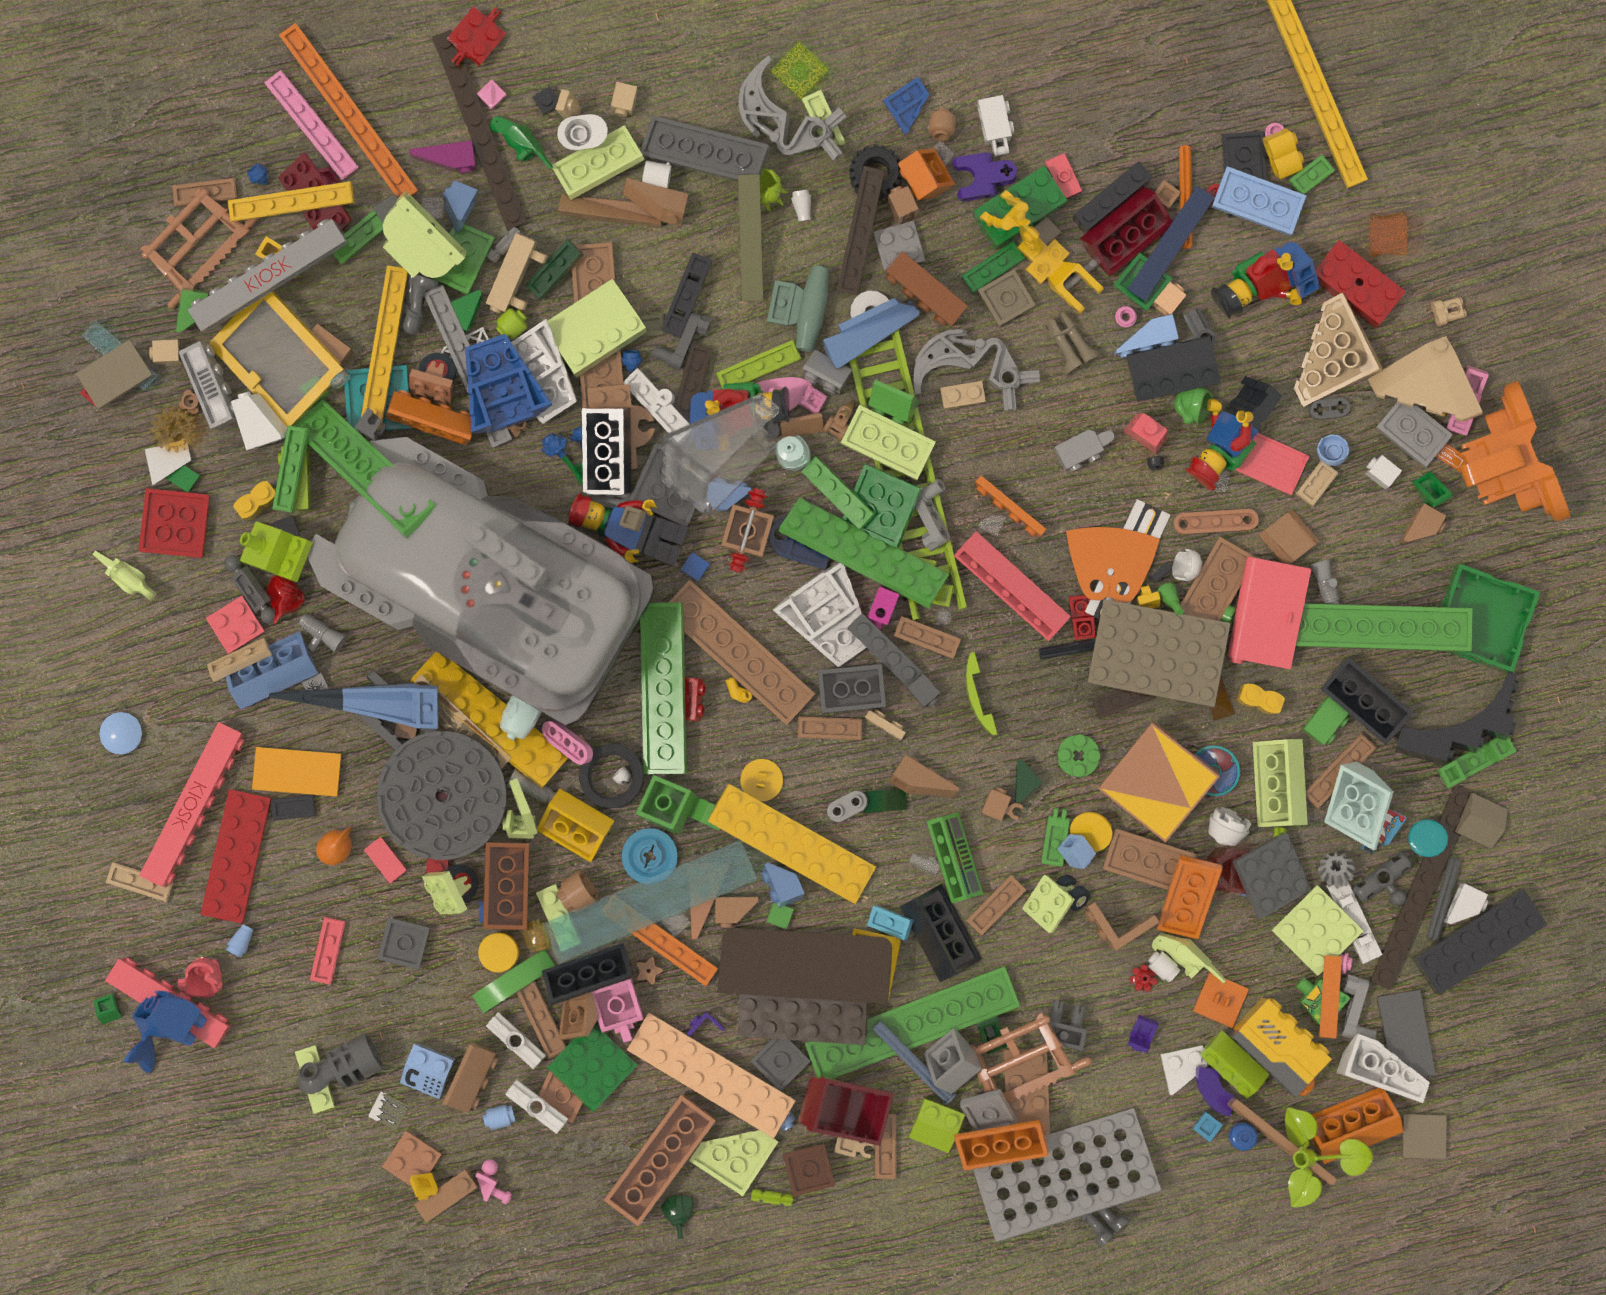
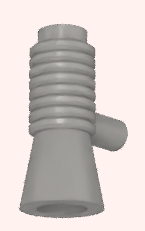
M1325 559L1310 564L1309 566L1318 581L1317 585L1324 601L1323 603L1339 605L1338 600H1340L1336 589L1337 580L1331 576L1330 560Z
M304 614L299 621L302 629L314 636L307 647L315 652L322 640L334 653H337L347 639V635L330 629L329 626L313 615Z
M516 768L510 780L517 778L522 791L526 795L528 794V796L544 804L546 802L550 803L556 794L550 787L544 786L541 789ZM510 780L506 786L507 788H511Z

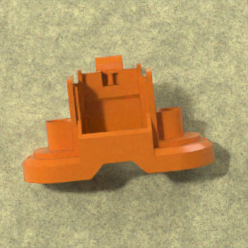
M1518 380L1506 384L1503 389L1504 396L1501 397L1504 408L1484 416L1491 434L1461 445L1462 451H1465L1461 453V456H1465L1468 464L1459 467L1467 488L1477 485L1480 493L1477 496L1478 499L1488 496V499L1483 501L1484 506L1515 495L1522 513L1542 506L1546 516L1551 515L1553 520L1560 522L1571 517L1554 470L1552 467L1537 460L1531 440L1537 427Z

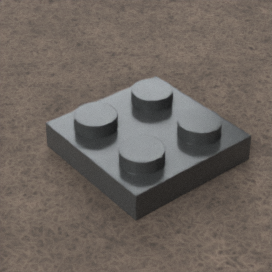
M388 917L378 959L420 969L430 927Z
M771 1039L750 1062L779 1091H782L811 1060L791 1040Z

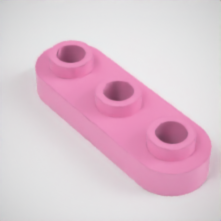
M551 720L543 724L542 734L546 741L573 762L582 765L592 760L593 751L591 746L557 720Z

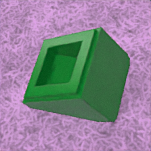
M114 993L93 1000L96 1016L101 1024H107L122 1018Z

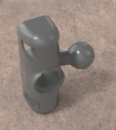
M1398 852L1355 883L1352 890L1360 901L1366 902L1386 888L1390 894V902L1395 906H1402L1406 902L1407 896L1404 891L1396 889L1392 883L1412 868V863L1404 853ZM1399 855L1401 858L1394 863L1392 859ZM1382 871L1388 874V879L1384 883L1378 881V874ZM1364 880L1366 884L1359 888L1357 885Z

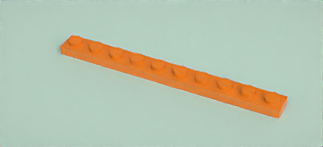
M295 23L279 34L282 41L395 196H401L405 191L412 197L419 192L299 26Z

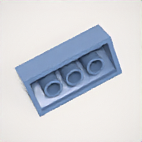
M300 631L269 645L271 656L226 676L229 692L240 710L269 697L270 693L280 692L318 674L314 659Z

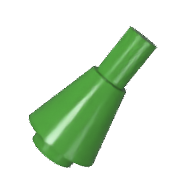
M1173 583L1163 584L1157 590L1160 600L1171 607L1177 616L1183 614L1184 610L1179 604L1176 586Z

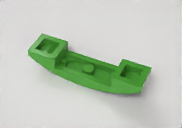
M1509 736L1506 741L1494 738L1484 743L1482 748L1478 747L1476 753L1467 752L1437 770L1448 789L1517 751Z
M543 949L472 996L481 1011L485 1013L543 976L542 970L554 967L555 964L546 950Z

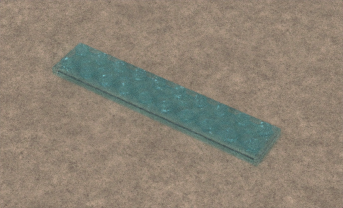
M740 840L543 923L558 963H562L756 881L757 877Z

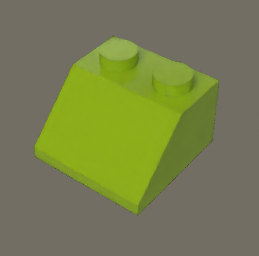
M924 1097L908 1138L949 1153L955 1141L954 1135L958 1134L965 1114Z

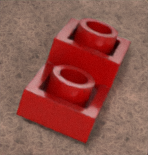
M1085 594L1068 596L1074 640L1096 638L1094 617L1085 612L1091 599H1088Z

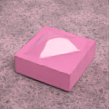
M490 80L477 93V96L493 110L507 94L493 80Z
M810 385L805 390L798 404L811 413L816 414L819 413L828 396Z

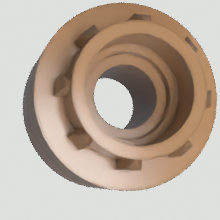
M581 870L563 880L561 887L557 890L560 902L571 913L575 911L581 913L599 902V895L594 885Z

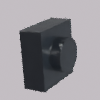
M550 86L532 96L543 116L555 110L558 98Z

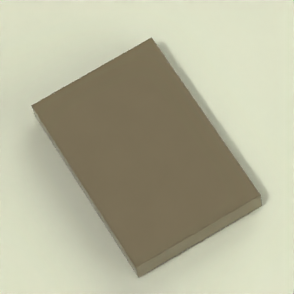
M130 339L75 373L99 410L153 376Z

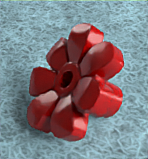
M1145 964L1141 965L1140 970L1137 967L1133 968L1132 973L1135 976L1129 978L1130 983H1136L1134 989L1140 991L1143 987L1144 991L1148 992L1151 990L1150 984L1156 985L1157 979L1153 978L1156 973L1151 969L1148 970V966Z

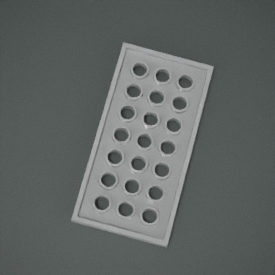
M1134 1108L1047 1135L1049 1156L1043 1157L1044 1164L1040 1167L1034 1166L1032 1159L1018 1161L1024 1166L1023 1171L1020 1173L1012 1171L1011 1165L1014 1162L973 1169L996 1243L1161 1192ZM1117 1130H1123L1126 1133V1139L1117 1141L1114 1138V1133ZM1102 1136L1106 1140L1105 1146L1101 1148L1096 1147L1093 1143L1094 1138ZM1080 1142L1084 1144L1085 1151L1082 1154H1077L1073 1151L1075 1143ZM1054 1150H1063L1065 1157L1062 1160H1055L1052 1156ZM1125 1150L1133 1154V1159L1129 1162L1121 1159V1153ZM1103 1157L1112 1159L1113 1164L1110 1168H1103L1101 1166L1100 1160ZM1083 1163L1091 1165L1092 1171L1090 1174L1085 1175L1080 1172L1079 1168ZM994 1168H1000L1003 1171L1002 1178H992L991 1171ZM1066 1169L1071 1172L1070 1180L1063 1181L1060 1179L1059 1173L1061 1170ZM1131 1171L1138 1172L1140 1180L1135 1183L1130 1182L1127 1177L1128 1173ZM1041 1176H1048L1050 1178L1051 1184L1048 1187H1041L1038 1180ZM1115 1177L1119 1180L1120 1184L1118 1188L1111 1189L1107 1185V1180ZM1022 1182L1030 1185V1191L1026 1194L1018 1191V1185ZM1089 1184H1096L1098 1186L1099 1192L1096 1195H1089L1087 1193L1086 1187ZM1002 1188L1007 1189L1010 1193L1009 1198L1006 1200H1001L997 1196V1192ZM1069 1190H1074L1078 1193L1076 1201L1070 1202L1066 1199L1065 1195ZM1050 1196L1055 1197L1058 1201L1057 1206L1054 1208L1047 1207L1045 1204L1046 1198ZM1028 1203H1034L1037 1206V1211L1032 1215L1027 1214L1024 1210L1025 1205ZM1008 1209L1016 1212V1218L1012 1221L1004 1218V1212Z

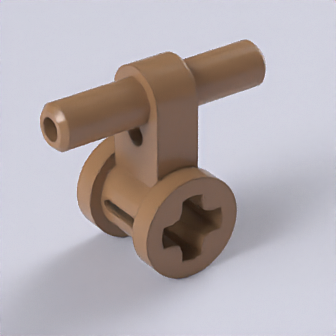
M849 401L847 404L842 405L836 416L831 415L823 431L838 437L837 440L841 442L849 427L847 422L853 413L855 403Z

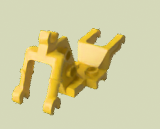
M1004 190L1000 197L1005 199L1008 205L1014 207L1002 219L994 217L987 212H984L980 219L984 220L988 227L993 225L1006 231L1013 227H1019L1022 242L1017 248L1031 261L1025 271L1029 272L1037 280L1038 284H1041L1047 278L1051 290L1060 295L1072 308L1077 310V313L1081 314L1085 308L1063 286L1064 281L1071 273L1074 272L1080 276L1091 288L1096 290L1097 294H1100L1104 288L1080 264L1063 261L1070 253L1056 239H1053L1046 245L1039 238V232L1034 227L1028 226L1031 222L1025 218V214L1029 209L1028 204L1017 197L1014 198L1011 193Z

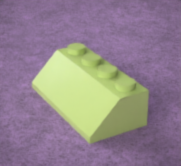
M1303 739L1253 742L1257 826L1308 825Z

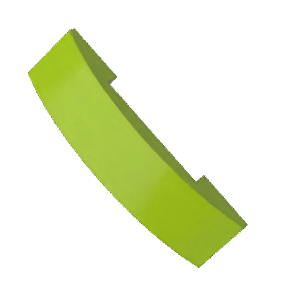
M975 652L969 654L965 673L968 699L979 723L991 736L997 735L992 714L983 716L972 675L980 673Z

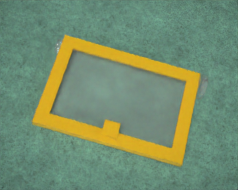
M274 291L235 314L209 342L213 346L215 353L253 394L259 393L286 427L288 425L294 426L330 386L338 389L350 378V374L339 360Z

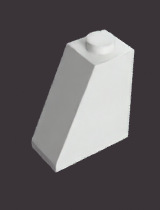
M250 391L238 395L239 399L231 401L246 450L285 439L287 427L259 393L251 395Z

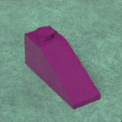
M472 140L409 149V154L413 159L456 173L460 172L461 175L473 173L472 170H477Z

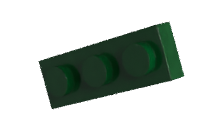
M567 239L526 283V287L538 300L542 301L584 254L571 240Z

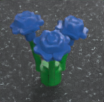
M579 426L573 430V435L569 437V440L580 443L581 449H583L582 426ZM554 433L544 437L541 441L543 444L541 451L550 457L557 455L573 472L579 484H583V462L574 466L568 459L564 451L567 439L562 438L561 434L556 436Z

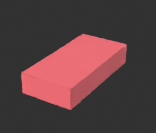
M379 837L364 849L389 883H392L407 871L406 867L382 837Z

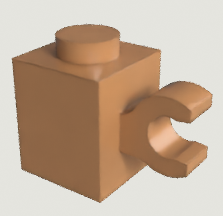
M996 787L995 790L990 789L981 814L998 821H1002L1004 814L1017 820L1019 817L1015 816L1012 810L1015 807L1022 809L1023 806L1018 803L1008 806L1011 797L1007 796L1008 791Z

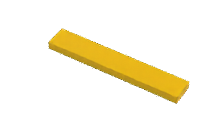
M343 182L228 200L230 221L238 222L354 204L355 201L352 182Z

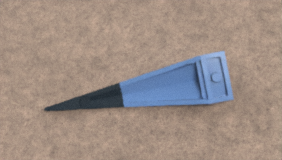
M416 683L274 692L269 694L270 698L348 711L414 728L438 729L439 726L438 686L417 685Z

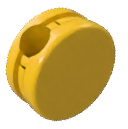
M502 932L488 935L479 946L478 955L480 962L486 969L492 972H504L511 969L519 958V946L516 940L509 934Z

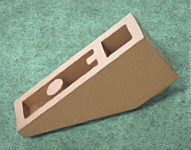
M626 178L623 195L659 221L678 226L681 225L688 197L687 193Z
M467 1167L440 1186L436 1195L428 1196L427 1200H421L414 1206L427 1223L475 1190L479 1183Z

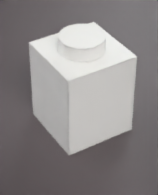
M1383 455L1377 459L1373 457L1366 466L1369 469L1366 475L1385 490L1390 487L1402 471Z

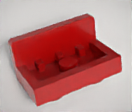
M685 677L686 720L701 721V717L704 716V705L702 704V696L706 693V684L703 683L704 679Z

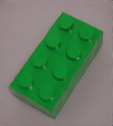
M1045 166L1007 189L1014 198L1017 197L1028 204L1029 209L1025 214V218L1031 221L1028 224L1029 227L1035 226L1046 217L1063 208L1067 203L1066 197ZM1001 194L974 210L972 215L995 251L1021 235L1019 227H1013L1006 231L993 225L988 227L986 222L980 219L984 212L1002 219L1014 207L1008 205L1007 201L1000 197Z

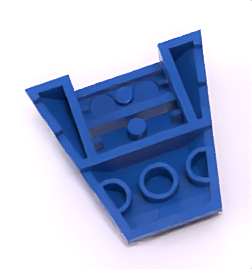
M506 334L465 347L471 433L496 432L536 418L552 406V403Z

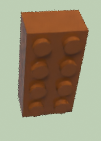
M903 251L899 252L883 271L888 282L893 286L898 284L902 287L901 292L909 299L914 297L919 302L917 306L924 312L929 313L930 311L935 315L933 319L941 326H952L968 307Z
M485 843L483 929L527 930L529 843Z

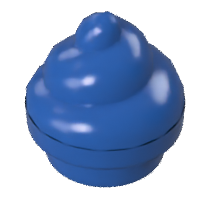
M258 163L247 171L248 179L251 183L267 185L268 173L265 166Z
M625 350L623 351V356H621V361L627 370L632 373L642 363V356H640V351Z

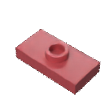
M1065 153L1045 162L1050 175L1066 199L1082 192Z

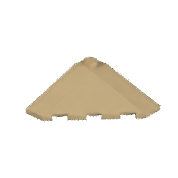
M1343 293L1323 302L1321 308L1323 314L1320 323L1315 325L1311 337L1313 343L1310 352L1305 354L1301 366L1304 369L1300 381L1296 380L1294 390L1303 407L1383 370L1375 351Z
M1446 336L1423 345L1368 378V382L1376 397L1385 399L1387 395L1397 398V403L1413 407L1414 403L1425 406L1427 412L1442 416L1443 412L1455 415V420L1461 422L1483 414L1460 361Z

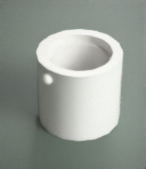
M646 161L642 182L669 188L672 165L668 162L663 164Z

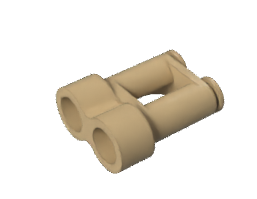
M1461 297L1443 302L1438 300L1431 303L1437 326L1446 325L1449 321L1466 317V311L1462 308L1463 300ZM1449 308H1458V311H1454L1451 313H1448L1447 309Z

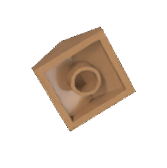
M592 993L563 1002L559 1032L560 1040L589 1035L599 1018Z

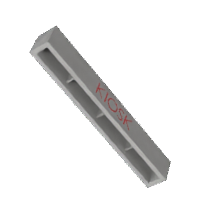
M333 219L321 221L317 224V229L312 232L308 230L299 236V240L294 243L292 241L286 243L277 254L271 253L263 258L264 262L258 266L256 264L251 265L242 276L236 275L227 281L228 284L226 286L211 290L209 292L210 296L207 298H199L192 302V307L187 310L200 331L207 333L349 244L337 223Z

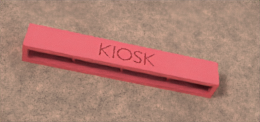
M218 722L139 876L165 888L167 884H172L176 876L174 871L177 865L181 866L186 857L184 852L187 846L190 847L195 840L196 835H194L196 828L202 826L206 817L204 816L206 809H210L215 801L213 796L215 791L224 784L225 778L223 776L226 770L232 768L235 762L233 757L236 751H240L244 745V734Z

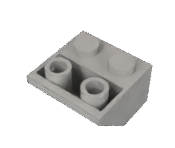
M814 350L803 367L805 380L813 385L818 383L824 386L823 390L831 395L835 393L840 395L852 373V369L844 365L838 369L835 368L830 358L817 350Z

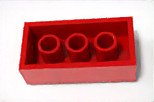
M1340 240L1336 242L1315 269L1319 285L1334 297L1343 293L1353 312L1375 329L1382 323L1406 292ZM1355 281L1360 282L1361 286H1357Z

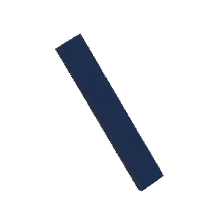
M1198 186L1195 188L1127 291L1145 302L1215 198Z

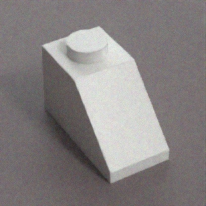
M1460 883L1446 913L1444 923L1453 924L1478 915L1480 911L1483 912L1488 904V900H1486L1488 894L1467 884Z

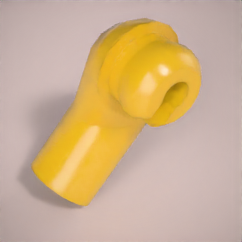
M734 677L725 680L731 698L742 703H747L752 699V693L747 689L739 687Z

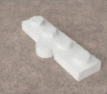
M638 368L623 381V384H630V392L676 442L679 443L692 431L690 423L672 405L675 396L668 389H661L659 391Z

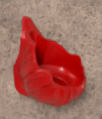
M274 575L270 579L266 592L270 596L272 608L276 611L273 623L276 624L284 615L296 612L305 602V596L298 588L296 582L278 575Z

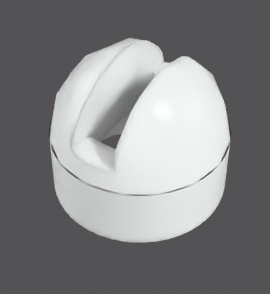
M622 766L613 775L612 779L620 785H625L630 781L631 775Z

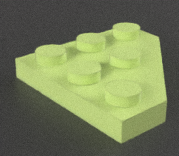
M761 1130L702 1141L689 1161L741 1196H744L778 1141Z

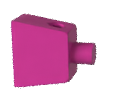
M882 584L879 586L868 618L880 630L883 624L888 625L899 597V593ZM883 608L885 613H879L878 609Z

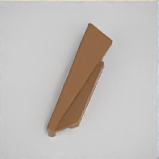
M561 194L558 207L559 216L578 217L581 220L662 227L661 221L634 202L587 197L570 200L568 195Z

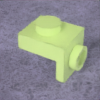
M507 810V817L503 818V830H506L508 838H534V835L530 836L528 834L522 816H514L512 810ZM532 816L534 824L536 826V818L535 816Z

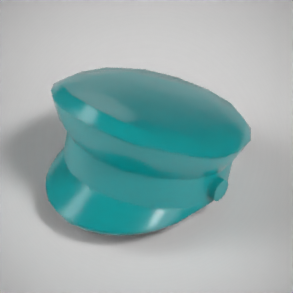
M1426 819L1416 822L1411 827L1408 842L1416 854L1424 857H1433L1444 851L1448 843V835L1441 824Z

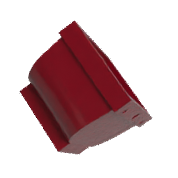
M821 1076L820 1078L810 1077L798 1121L807 1127L806 1130L881 1146L894 1093Z

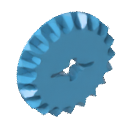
M642 829L632 834L625 842L622 850V863L626 872L634 880L644 884L659 883L669 877L675 869L677 849L673 840L666 833L658 829ZM654 844L653 855L656 856V859L650 860V863L648 862L645 868L646 857H644V853H649Z

